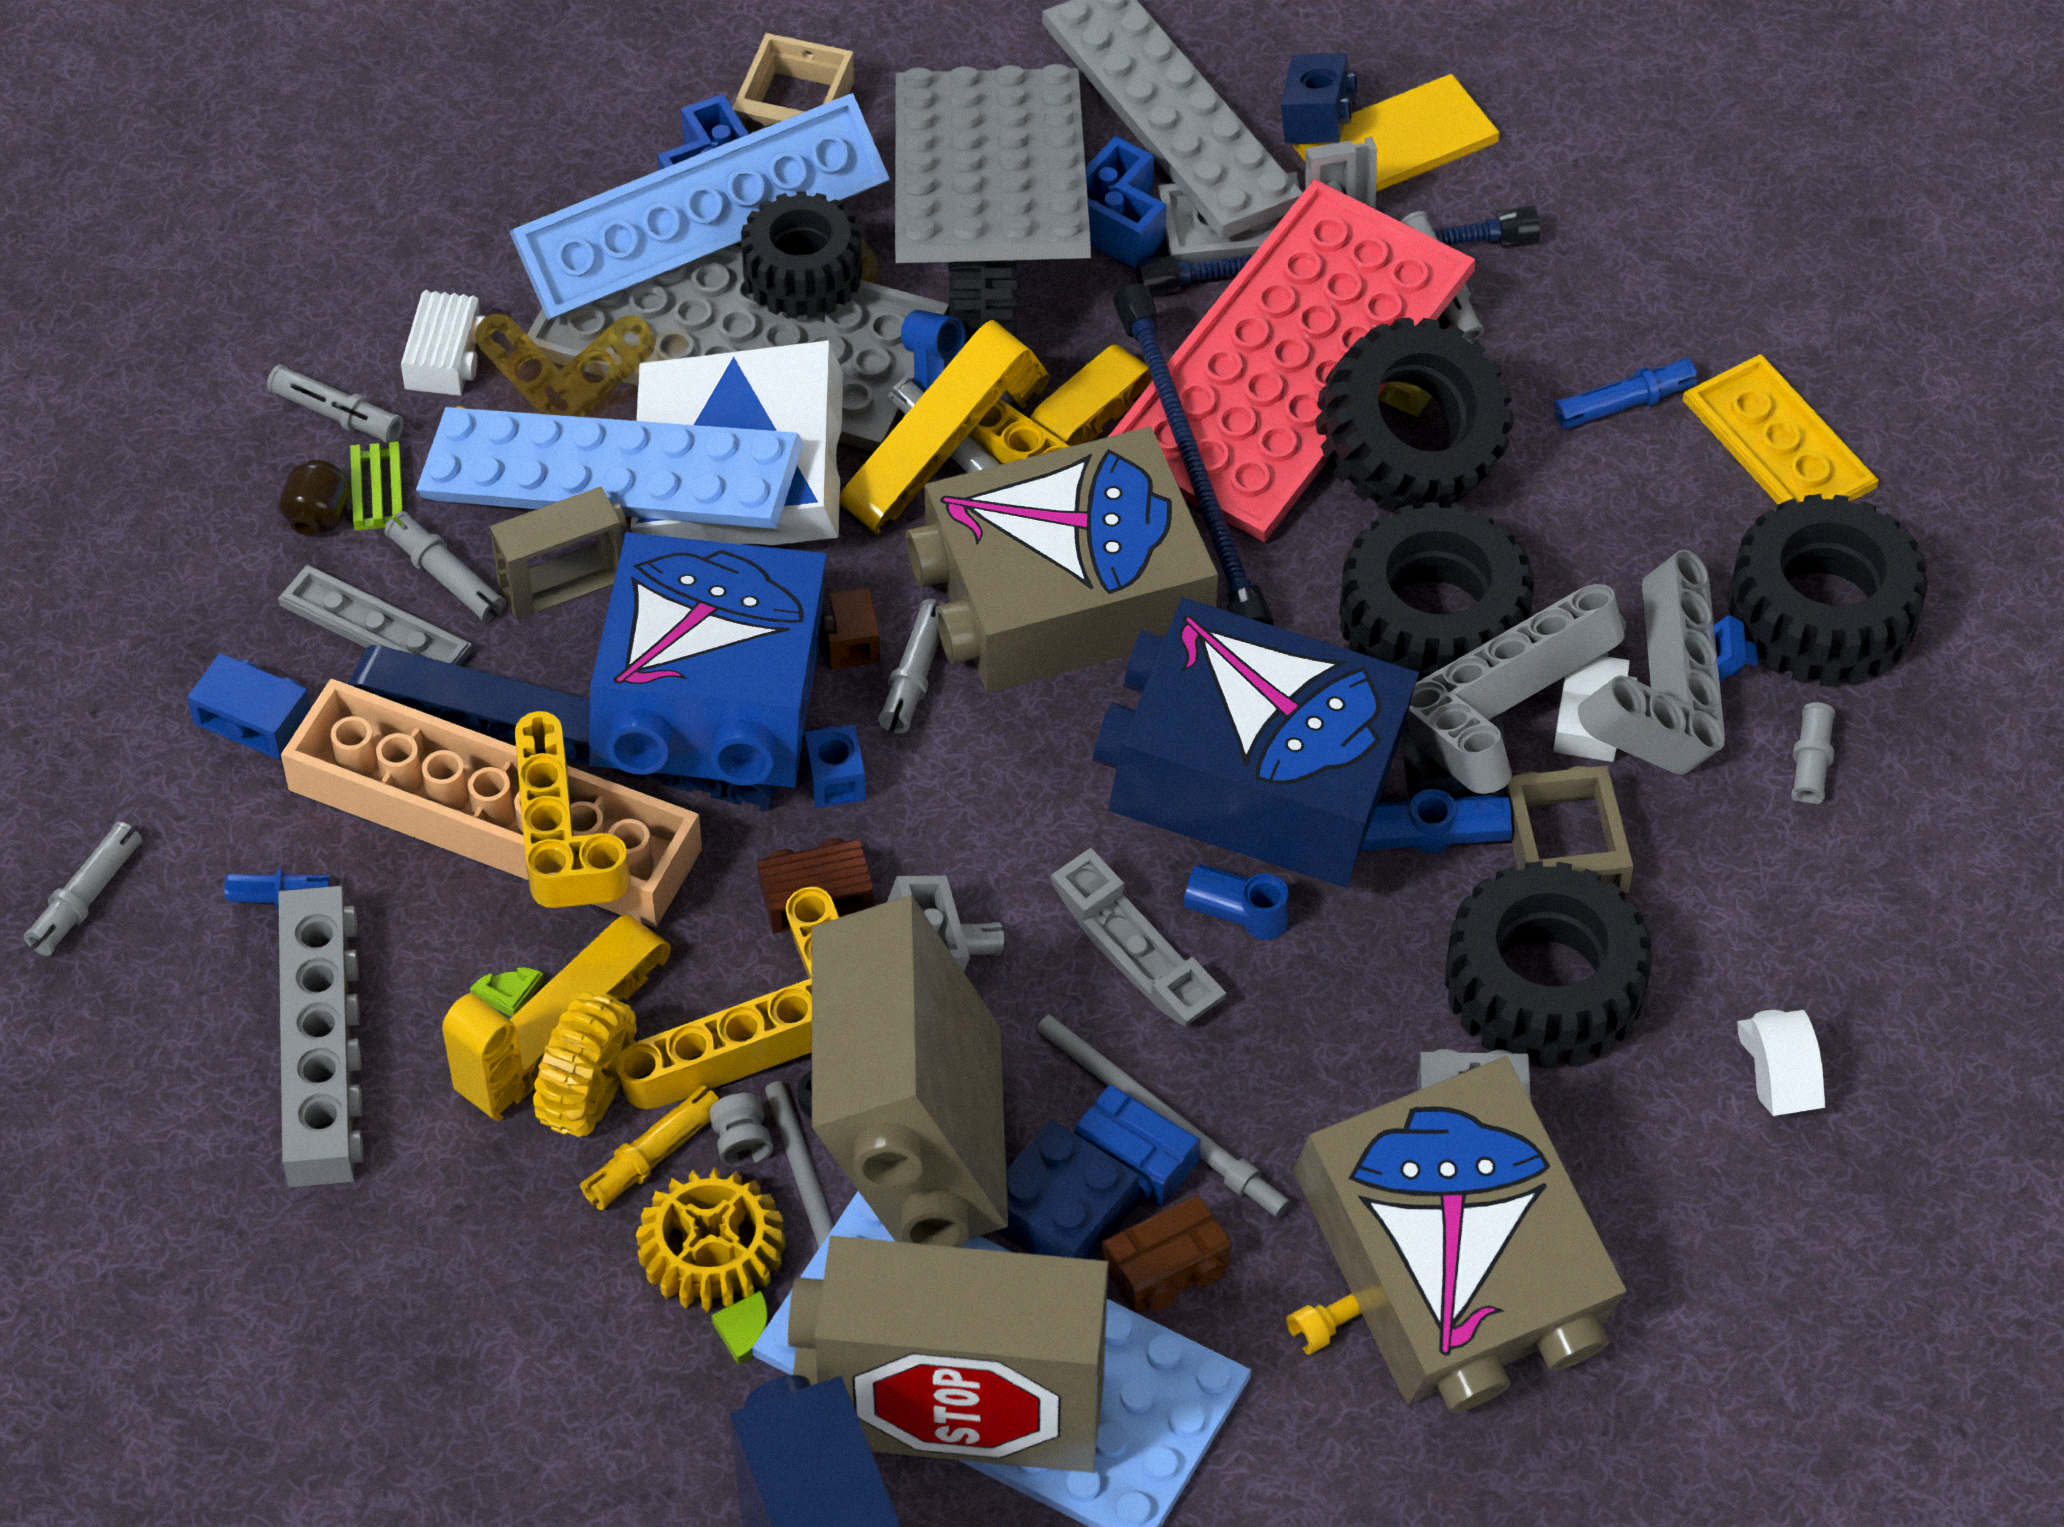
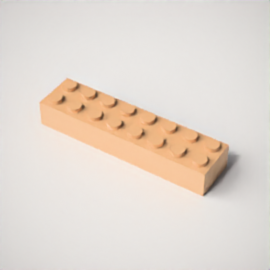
M330 679L281 753L288 789L528 880L516 746ZM567 766L573 836L598 833L612 834L619 837L627 849L630 872V887L628 891L618 900L593 905L620 915H631L639 922L657 928L702 851L699 814Z

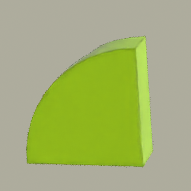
M525 967L517 968V971L505 972L492 976L490 973L475 982L470 988V993L475 994L491 1007L513 1017L544 982V974Z
M761 1291L712 1315L714 1327L738 1366L753 1356L752 1348L767 1327V1307Z

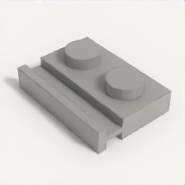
M1372 137L1365 138V143L1353 145L1352 141L1306 148L1305 190L1316 179L1376 209L1377 147Z

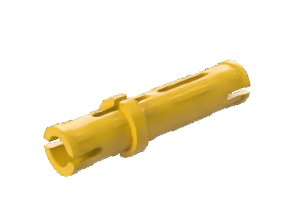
M700 1086L684 1102L650 1127L638 1139L634 1140L631 1144L623 1143L614 1151L615 1157L608 1161L600 1170L581 1182V1190L587 1200L593 1206L596 1204L597 1209L604 1210L616 1197L626 1189H629L633 1184L645 1182L651 1176L649 1171L693 1137L706 1124L711 1122L709 1116L710 1108L719 1100L712 1090L708 1092L706 1086Z

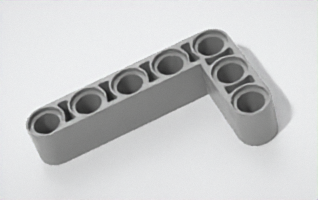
M1683 549L1677 551L1647 574L1642 582L1651 687L1626 676H1616L1578 706L1579 720L1583 728L1592 737L1678 775L1689 773L1720 751L1725 744L1709 575L1703 561L1693 552Z
M1602 584L1585 586L1418 681L1406 718L1415 745L1475 793H1493L1504 788L1512 778V771L1501 732L1488 720L1603 655L1622 642L1625 637V631L1613 589Z

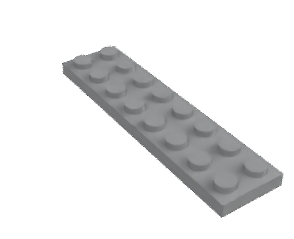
M1071 0L1042 11L1043 25L1148 152L1154 155V159L1222 240L1285 216L1303 192L1137 0Z

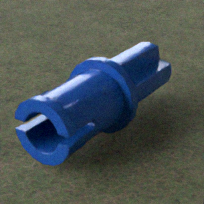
M277 868L276 875L228 874L225 878L224 895L225 899L229 902L275 903V910H279L278 891L330 887V874L283 873L282 868Z

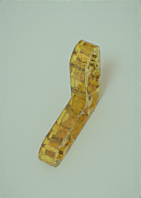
M498 313L487 316L479 323L475 333L476 342L485 356L539 414L583 417L632 374L640 366V363H644L649 359L656 345L655 336L646 321L637 316H624L615 321L575 358L559 370L507 315ZM498 330L502 334L505 333L506 338L516 351L509 356L497 342L493 343L494 341L490 335L494 331ZM628 332L635 336L638 335L641 344L636 348L630 344L626 345L623 338L624 335ZM610 346L622 360L619 365L616 364L610 353L606 351ZM532 359L541 362L542 370L537 379L530 382L518 379V368L523 362ZM598 360L608 364V374L602 381L590 383L584 380V370L588 364ZM549 385L560 398H566L569 407L564 412L557 408L554 409L553 403L543 392Z

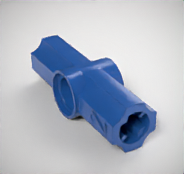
M1427 789L1414 795L1411 801L1378 803L1361 851L1415 847L1426 853H1437L1444 851L1451 844L1511 840L1512 824L1509 797H1507V794L1452 798L1448 793L1439 789Z

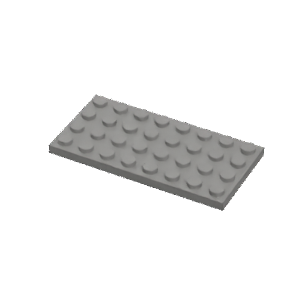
M1053 64L1043 69H1022L1018 66L1009 65L1000 67L997 70L977 71L972 67H958L952 71L931 72L925 68H913L906 72L896 73V263L1091 258L1078 68H1068L1064 65Z
M732 245L551 320H547L542 308L525 337L523 346L525 355L639 386L640 363L829 340L843 371L842 431L838 443L874 453L896 427L903 413L894 403L888 400L889 393L891 391H894L896 394L899 393L894 386L905 377H910L915 383L914 353L906 350L901 340V328L905 318L914 310H924L949 316V304L860 280L857 292L851 293V300L845 305L836 304V311L828 315L824 311L817 313L818 317L807 319V315H798L797 319L787 318V314L784 312H780L778 315L769 312L768 304L759 306L754 301L753 294H748L745 287V279L743 278L741 247Z

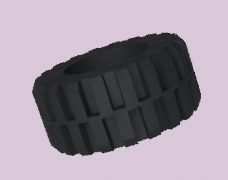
M1410 317L1395 319L1390 326L1382 323L1372 328L1364 337H1360L1326 377V385L1320 391L1317 401L1318 408L1323 410L1316 417L1317 433L1319 435H1326V440L1320 447L1325 459L1330 460L1333 458L1338 465L1333 471L1342 483L1347 479L1357 487L1353 493L1362 500L1366 501L1371 496L1378 500V508L1392 512L1398 505L1402 507L1412 505L1413 509L1423 508L1424 503L1439 502V507L1447 508L1453 501L1459 502L1468 495L1498 465L1497 460L1505 453L1510 441L1506 434L1513 428V413L1511 410H1505V407L1512 401L1509 386L1507 384L1500 385L1498 378L1503 372L1497 362L1494 360L1489 363L1482 355L1486 349L1477 340L1470 344L1463 339L1464 331L1452 325L1446 330L1439 328L1438 320L1422 318L1417 325H1414V320ZM1387 382H1405L1418 386L1428 392L1442 407L1448 420L1450 430L1448 449L1433 452L1423 451L1399 440L1387 427L1381 415L1378 403L1379 386Z
M1821 494L1807 495L1804 497L1803 502L1798 503L1794 498L1778 504L1776 512L1773 509L1765 511L1756 519L1755 525L1749 527L1742 537L1728 598L1729 613L1734 618L1744 622L1746 641H1750L1757 646L1758 657L1764 655L1767 658L1765 666L1778 674L1782 669L1793 673L1792 680L1806 683L1807 677L1820 679V686H1836L1838 679L1846 678L1848 685L1865 681L1869 671L1876 677L1889 670L1891 661L1894 663L1899 662L1907 653L1909 643L1914 640L1928 587V578L1925 575L1927 564L1924 555L1920 550H1917L1918 543L1908 530L1903 532L1899 530L1901 523L1889 513H1886L1884 516L1877 513L1875 505L1863 500L1860 505L1849 502V496L1836 494L1833 499H1822ZM1806 573L1832 574L1855 584L1864 592L1868 599L1844 606L1822 604L1800 594L1787 580Z
M1439 502L1424 503L1423 508L1413 509L1412 505L1398 508L1395 510L1393 517L1390 518L1385 514L1371 522L1370 530L1366 528L1361 531L1353 541V548L1347 552L1343 566L1339 607L1342 636L1346 641H1350L1349 650L1419 672L1418 682L1530 618L1534 575L1533 570L1528 566L1529 557L1519 543L1514 545L1515 537L1504 526L1501 525L1499 528L1493 526L1494 520L1481 512L1477 516L1470 514L1465 506L1453 504L1452 508L1439 507ZM1438 581L1461 588L1477 601V604L1453 614H1431L1407 605L1396 596L1395 592L1413 583Z
M1542 861L1525 863L1523 870L1516 871L1514 866L1496 872L1494 882L1490 878H1486L1473 888L1472 896L1464 898L1457 909L1456 920L1452 922L1445 967V987L1449 990L1448 1002L1453 1013L1456 1015L1462 1013L1460 1025L1472 1037L1480 1033L1482 1035L1481 1046L1489 1051L1501 1048L1512 1054H1528L1529 1059L1539 1060V1068H1555L1557 1060L1567 1059L1569 1067L1584 1064L1589 1052L1592 1051L1596 1058H1599L1613 1050L1615 1039L1618 1042L1624 1041L1632 1031L1634 1021L1640 1017L1653 955L1650 953L1652 946L1650 930L1642 924L1644 916L1637 905L1632 901L1625 903L1626 893L1613 882L1608 886L1602 883L1601 875L1587 868L1584 873L1571 870L1572 864L1556 862V867H1543ZM1551 941L1568 946L1580 953L1591 964L1595 973L1576 984L1559 987L1544 986L1520 977L1508 967L1501 955L1510 948L1525 942Z

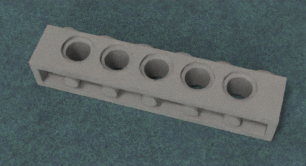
M342 886L278 891L282 1163L288 1187L354 1182V1163L364 1161L361 1130H353L352 1117L362 1116L363 1112L360 1084H352L351 1071L361 1070L359 1039L350 1038V1026L360 1025L358 994H349V982L359 981L356 949L348 950V938L358 937L355 906H346ZM318 945H325L323 947L313 948ZM326 988V990L322 992H314L318 989ZM321 1033H329L323 1037H314ZM330 1078L325 1082L315 1083L319 1079ZM321 1124H332L324 1129H315Z

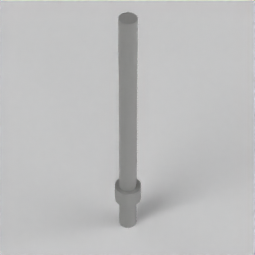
M1047 1015L1041 1020L1037 1031L1104 1084L1115 1086L1201 1139L1200 1159L1225 1177L1224 1184L1240 1197L1248 1195L1277 1219L1287 1212L1291 1201L1261 1179L1262 1172L1244 1158L1239 1160L1234 1158L1052 1015Z

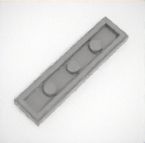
M306 565L278 598L281 607L365 648L371 645L385 646L459 666L473 652L471 643L310 565Z

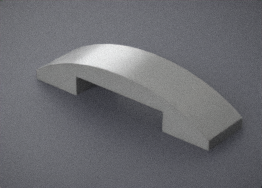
M1089 848L1051 874L1050 881L1094 945L1164 1014L1186 1027L1226 998L1227 993L1193 957L1185 961L1123 895L1124 882L1092 848Z

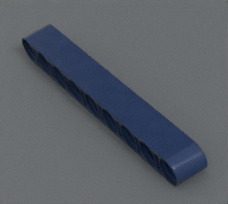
M371 645L364 649L348 682L350 686L500 741L504 739L516 743V724L528 713L536 711L551 713L560 720L562 726L565 753L568 756L566 760L589 766L590 699L379 645ZM537 749V753H546V749ZM615 769L614 773L645 780L646 777L662 780V785L691 793H693L694 789L712 793L710 798L741 805L742 801L760 806V811H765L770 807L778 786L754 784L743 786L732 784L725 780L661 773L639 775L628 773L621 769Z

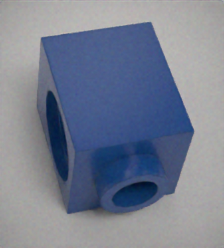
M826 726L819 730L804 732L806 761L815 808L866 801L865 772L856 726Z

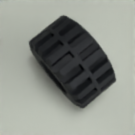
M798 191L795 196H787L786 193L777 195L774 202L766 200L759 204V211H752L748 215L747 224L743 225L741 231L743 278L745 279V287L748 294H753V299L759 306L768 304L769 312L776 315L784 312L787 314V318L797 319L798 315H807V319L818 317L817 313L823 311L828 315L836 311V304L845 305L851 300V293L857 292L860 286V278L862 277L861 234L859 223H855V215L851 210H844L843 203L836 199L827 201V196L824 194L816 193L815 196H808L807 191ZM799 254H809L804 256H795Z
M1016 260L948 262L949 316L960 319L964 324L966 331L965 344L982 325L990 320H995L1017 338Z

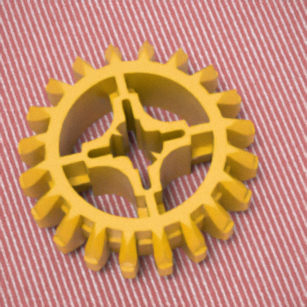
M592 991L589 993L583 992L577 999L569 1003L567 1011L560 1015L557 1027L552 1030L550 1041L544 1047L545 1053L542 1062L538 1065L539 1074L534 1083L536 1092L533 1096V1104L535 1106V1116L540 1119V1123L551 1126V1130L564 1135L569 1133L580 1137L582 1135H589L594 1130L596 1123L602 1120L621 1086L615 1066L619 1054L625 1047L635 1043L633 1038L637 1032L636 1019L630 1005L619 1002V998L605 993L601 995Z
M715 1167L709 1175L710 1178L700 1179L699 1175L692 1169L689 1175V1183L683 1185L672 1178L668 1185L669 1194L655 1191L652 1197L653 1207L643 1208L641 1214L642 1226H639L636 1232L637 1244L640 1246L638 1250L639 1263L643 1268H646L647 1279L651 1286L660 1284L661 1294L664 1295L666 1300L677 1295L679 1292L680 1304L683 1305L685 1310L694 1301L695 1297H700L702 1308L707 1313L713 1305L712 1298L722 1297L723 1305L727 1308L734 1304V1293L739 1292L743 1298L754 1295L753 1284L767 1289L771 1281L770 1271H779L781 1266L780 1253H783V1249L786 1246L785 1234L782 1233L784 1229L783 1217L779 1211H775V1201L771 1194L761 1195V1188L757 1184L756 1179L742 1186V1177L738 1174L737 1170L727 1180L721 1179L720 1172ZM743 1220L755 1232L754 1239L748 1249L740 1244V1237L737 1236L739 1233L738 1226ZM674 1228L682 1232V1239L684 1240L683 1251L678 1257L667 1246L668 1238Z

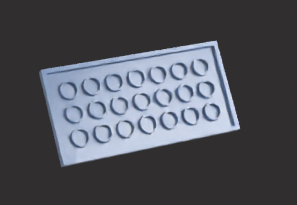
M857 1191L800 1277L824 1279L830 1236L894 1241L859 1191ZM981 1236L968 1239L961 1247L1011 1252ZM792 1290L752 1348L754 1357L789 1375H793L797 1348L789 1347L788 1321ZM1107 1299L1105 1374L1094 1473L964 1460L958 1461L1088 1527H1161L1249 1381L1251 1369Z

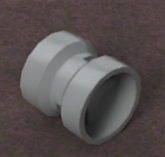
M750 1093L732 1094L721 1098L710 1108L709 1116L713 1130L720 1134L717 1148L720 1160L724 1165L732 1168L740 1166L737 1152L751 1149L754 1163L764 1161L770 1156L773 1151V1143L770 1132L762 1126L765 1113L762 1101L758 1096Z

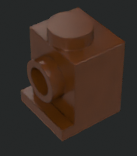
M870 588L841 590L830 594L831 614L822 615L825 641L829 646L831 670L880 663V638Z

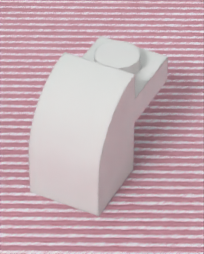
M1765 1010L1756 1013L1754 1018L1737 1021L1741 1044L1754 1057L1756 1088L1759 1100L1773 1116L1825 1108L1820 1051L1813 1026L1804 1010L1792 1012Z

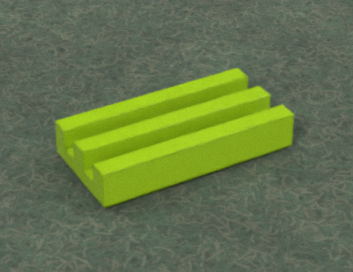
M399 441L389 442L388 449H380L379 443L370 444V450L361 451L360 445H350L354 529L385 528L391 518L399 526H402L403 523L395 516V514L403 511ZM390 459L393 515L390 517H383L381 460ZM362 461H370L373 518L364 519Z

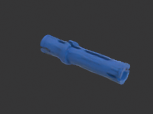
M1687 357L1652 370L1644 367L1636 370L1634 376L1555 401L1553 408L1555 410L1561 409V411L1554 412V415L1565 431L1582 423L1636 405L1646 403L1647 406L1657 404L1661 397L1697 386V379H1690V377L1697 376L1693 363Z

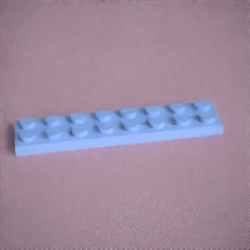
M853 93L534 220L511 230L509 233L546 318L551 320L741 242L742 227L747 224L748 215L752 211H759V204L766 200L776 201L777 195L786 193L787 196H795L798 191H807L808 196H815L816 193L827 196V201L834 199L842 201L884 184L890 179Z
M445 407L416 491L422 498L440 502L539 509L602 486L610 503L618 502L625 517L777 529L804 443L799 434L795 432Z

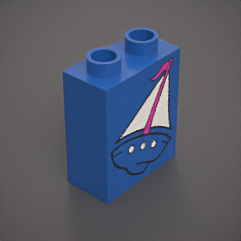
M626 532L590 685L589 766L621 769L625 772L639 775L661 773L725 780L729 783L743 786L765 784L795 788L822 631L826 553Z

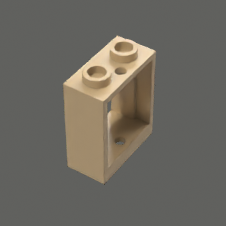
M766 33L732 107L748 134L804 113V111L762 102L775 73L831 85L823 105L849 95L854 84L853 51Z

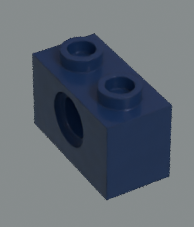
M1347 53L1292 55L1280 104L1285 144L1340 142L1344 124H1351V99L1357 98L1358 91L1356 71H1349Z

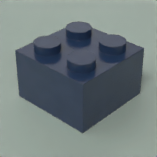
M1050 1119L1006 1170L1008 1227L996 1230V1232L1030 1254L1093 1260L1102 1249V1241L1112 1237L1138 1206L1139 1174Z

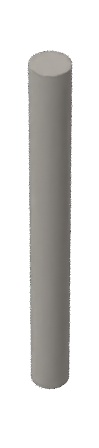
M783 1081L772 1082L766 1086L765 1092L812 1230L820 1248L833 1229L834 1224L786 1085Z

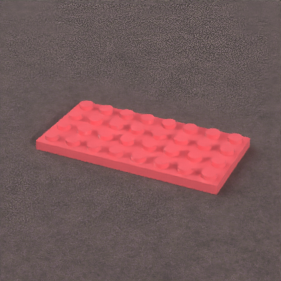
M1316 179L1310 183L1167 362L1170 375L1172 376L1201 458L1214 488V493L1227 523L1264 543L1328 461L1325 459L1320 447L1326 440V435H1319L1317 433L1316 417L1323 411L1318 408L1317 401L1320 391L1326 385L1325 379L1331 369L1360 337H1364L1372 328L1382 323L1390 326L1395 319L1408 317L1414 320V325H1417L1422 318L1437 320L1475 271L1474 258ZM1152 381L1108 437L1151 426L1184 500L1199 507L1159 395ZM1388 382L1383 383L1379 386L1378 395L1385 388Z

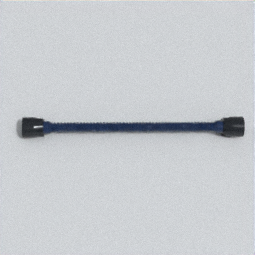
M1534 206L1495 211V218L1485 219V222L1481 224L1476 223L1475 225L1473 223L1470 226L1466 224L1464 227L1459 225L1458 227L1441 228V230L1437 228L1434 233L1438 241L1446 245H1457L1459 242L1464 244L1465 241L1470 243L1471 241L1476 242L1477 240L1482 241L1484 239L1488 242L1499 241L1502 248L1538 243L1540 239V224L1536 208ZM1243 255L1241 258L1236 256L1235 259L1230 257L1229 260L1228 258H1224L1223 261L1222 259L1217 261L1214 259L1211 262L1207 260L1205 263L1201 261L1200 263L1194 262V264L1188 263V261L1177 262L1175 256L1138 260L1136 265L1137 280L1139 284H1144L1149 288L1152 297L1180 293V285L1191 284L1195 279L1199 281L1206 278L1212 279V277L1218 278V275L1219 277H1224V274L1226 277L1230 276V274L1235 276L1252 256L1247 255L1246 257Z
M1144 284L1125 286L1114 295L1113 303L1124 326L1126 335L1134 337L1139 342L1157 394L1159 395L1229 584V604L1227 608L1231 613L1274 626L1272 614L1260 587L1252 585L1251 581L1246 577L1163 352L1161 351L1156 336L1158 328L1156 318L1158 314L1151 292Z

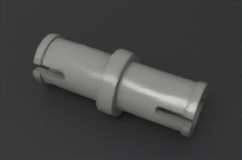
M1814 702L1806 704L1802 710L1803 719L1800 740L1794 744L1792 757L1797 765L1791 796L1795 801L1821 804L1825 798L1824 789L1827 767L1833 763L1834 748L1830 745L1835 710L1825 703Z

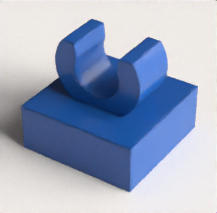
M1728 615L1713 625L1719 682L1729 675H1740V668L1747 663L1751 666L1758 664L1757 646L1750 641H1745L1744 622Z

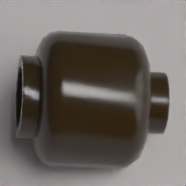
M310 460L307 463L295 466L289 473L279 500V510L283 517L290 522V527L302 535L315 536L318 532L332 531L341 522L350 496L349 484L343 477L341 470L327 461Z

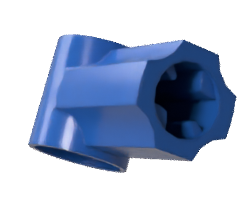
M914 310L908 314L903 322L901 340L905 349L914 353L915 384L923 392H926L964 347L966 331L962 321L956 317L924 310Z
M1199 864L1198 867L1194 866L1188 879L1184 896V908L1243 925L1247 932L1257 939H1276L1288 929L1289 893L1286 883L1280 877L1274 874L1262 873L1247 878L1203 864Z

